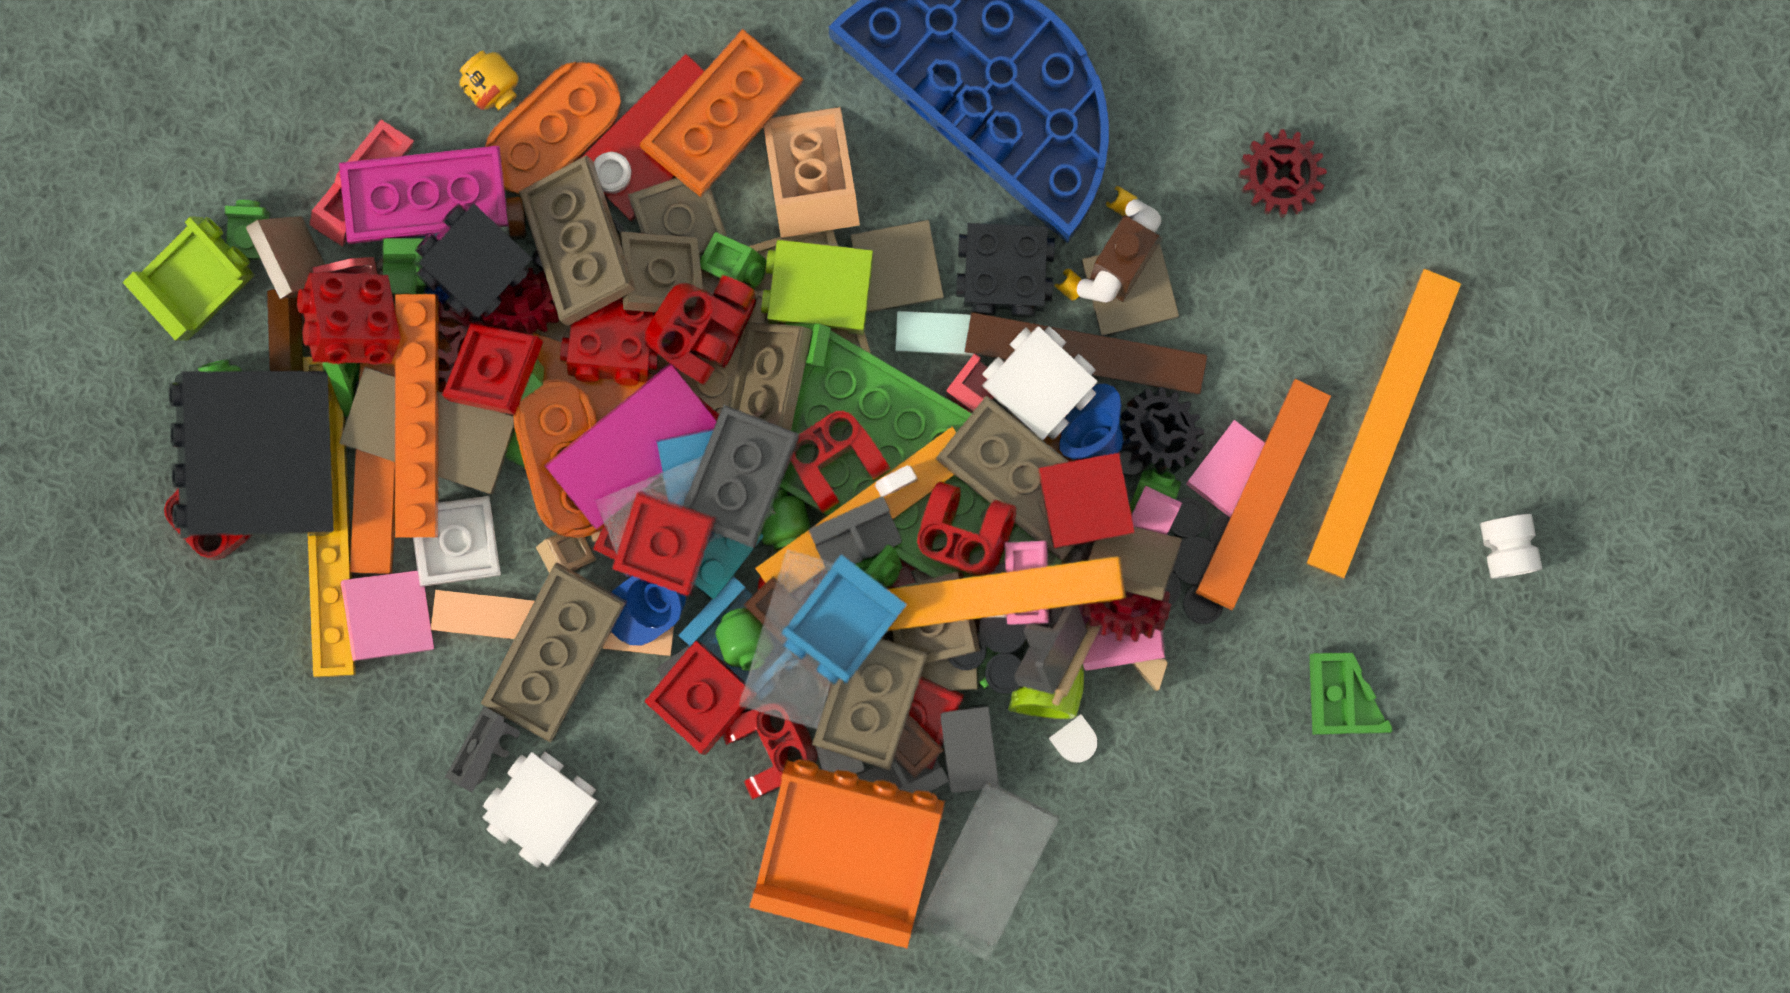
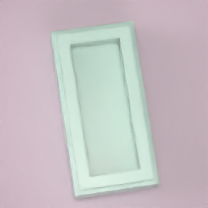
M897 311L895 352L973 356L972 353L964 352L970 315Z

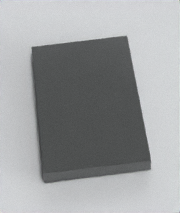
M723 405L683 506L715 517L713 533L755 549L800 435Z

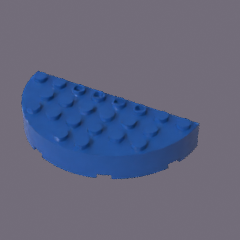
M859 0L844 11L829 26V37L1068 244L1088 215L1099 190L1107 159L1109 120L1101 81L1087 56L1085 48L1072 30L1053 11L1038 0Z

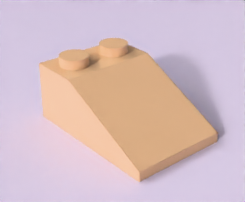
M841 107L771 118L764 126V134L781 238L859 226L856 194Z

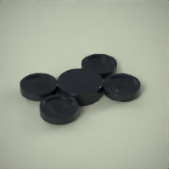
M1182 498L1177 500L1182 504L1170 530L1176 536L1186 539L1181 541L1180 551L1166 591L1170 593L1169 603L1173 605L1181 594L1180 580L1186 584L1195 585L1185 594L1183 600L1184 612L1193 622L1208 624L1215 621L1221 615L1224 606L1195 592L1230 517L1223 514L1213 521L1209 529L1210 541L1203 537H1198L1197 535L1203 531L1207 523L1206 510L1199 501L1192 498Z
M1006 564L997 565L996 569L989 575L1006 573ZM1064 607L1049 609L1050 623L1034 625L1042 627L1053 626L1059 620ZM1007 617L982 618L979 628L980 634L977 633L980 651L948 660L957 669L972 670L984 662L988 647L992 651L1000 653L992 657L986 665L985 678L988 685L994 691L1002 694L1015 692L1021 687L1017 685L1014 675L1022 660L1010 652L1020 649L1026 643L1027 639L1024 629L1027 624L1009 625L1007 624Z

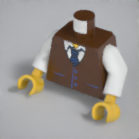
M1120 186L1115 187V190L1118 191L1115 201L1113 203L1107 201L1106 206L1122 215L1123 218L1097 258L1090 279H1082L1068 268L1063 271V274L1067 277L1065 281L1054 285L1071 301L1080 296L1081 298L1105 303L1112 301L1114 298L1124 302L1163 239L1155 233L1161 224L1159 213L1152 207L1139 201L1135 195Z

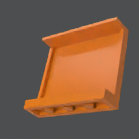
M787 760L750 908L908 948L945 801L937 799L936 795L927 791L916 790L912 793L900 790L889 781L876 780L873 783L858 779V776L850 771L836 770L830 772L819 769L818 765L811 761L796 760L792 762Z

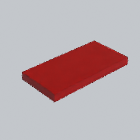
M687 54L582 156L587 155L594 162L603 153L615 152L627 159L632 171L629 185L619 193L608 194L604 192V195L630 222L635 218L628 194L675 178L672 173L641 149L640 143L703 74L704 71Z

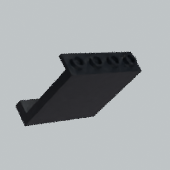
M182 371L175 377V382H171L169 385V403L171 407H176V423L171 424L170 441L172 447H177L178 463H173L172 485L173 488H179V504H174L173 523L175 529L180 528V539L190 536L309 534V536H326L334 532L327 371Z

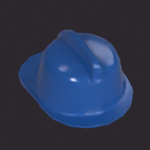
M1095 384L1092 389L1096 392V395L1082 410L1074 406L1064 417L1069 422L1062 430L1060 439V451L1065 457L1078 461L1115 454L1121 451L1123 447V433L1120 426L1121 397L1113 386Z
M631 576L611 592L627 601L611 632L619 640L629 645L642 646L652 642L678 622L681 612L685 607L686 595Z

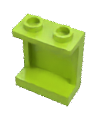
M190 216L185 221L187 227L142 272L133 271L122 282L175 341H188L255 276L248 268L250 261L246 255L235 246L230 248L221 238L223 235L221 228L208 217Z
M777 240L776 250H768L766 274H773L771 290H763L761 313L768 314L769 324H777V322L822 324L834 329L848 330V334L864 335L873 250Z

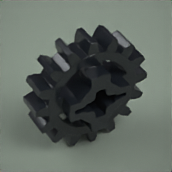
M1164 387L1158 388L1154 393L1149 388L1145 389L1141 394L1136 395L1127 402V408L1120 414V418L1125 421L1121 425V430L1128 438L1123 442V448L1132 447L1134 450L1130 459L1132 461L1139 458L1143 459V469L1146 471L1156 465L1159 475H1163L1169 469L1173 474L1177 473L1184 466L1186 467L1196 459L1195 453L1203 447L1197 439L1204 434V430L1195 427L1194 424L1201 418L1200 415H1190L1188 412L1192 403L1190 401L1183 404L1179 403V393L1176 391L1167 397Z

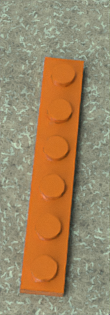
M395 294V312L401 338L395 353V537H438V295Z

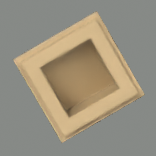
M556 534L545 539L536 547L549 573L555 563H559L575 572L596 560L585 537L573 538Z
M1161 658L1131 663L1155 691H1159L1168 664L1166 659Z

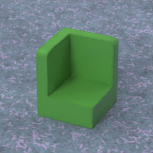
M383 238V275H388L392 296H395V294H424L425 283L416 275L420 269L413 263V260L419 255L415 249L424 238Z

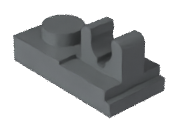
M484 706L445 777L460 787L473 792L476 785L480 784L487 775L488 763L492 758V752L503 758H506L510 753L500 746L499 740L501 736L509 734L518 738L519 730L505 723L503 716Z

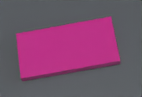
M499 146L339 163L348 244L382 241L383 238L427 236L430 233L436 235L446 226L442 221L443 218L458 203L462 207L466 203H474L499 227H509Z
M668 364L544 466L592 526L597 529L633 500L638 491H644L663 475L656 440L714 429L717 421L673 365Z

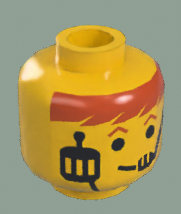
M482 50L468 60L460 69L462 73L460 87L479 109L488 110L495 106L500 111L517 96L513 89L517 86L519 77L499 53L491 52L486 54Z

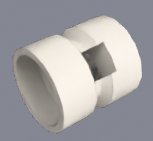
M1532 514L1504 517L1480 524L1484 546L1492 550L1486 557L1490 579L1505 578L1542 570L1539 549L1531 545V540L1536 536Z

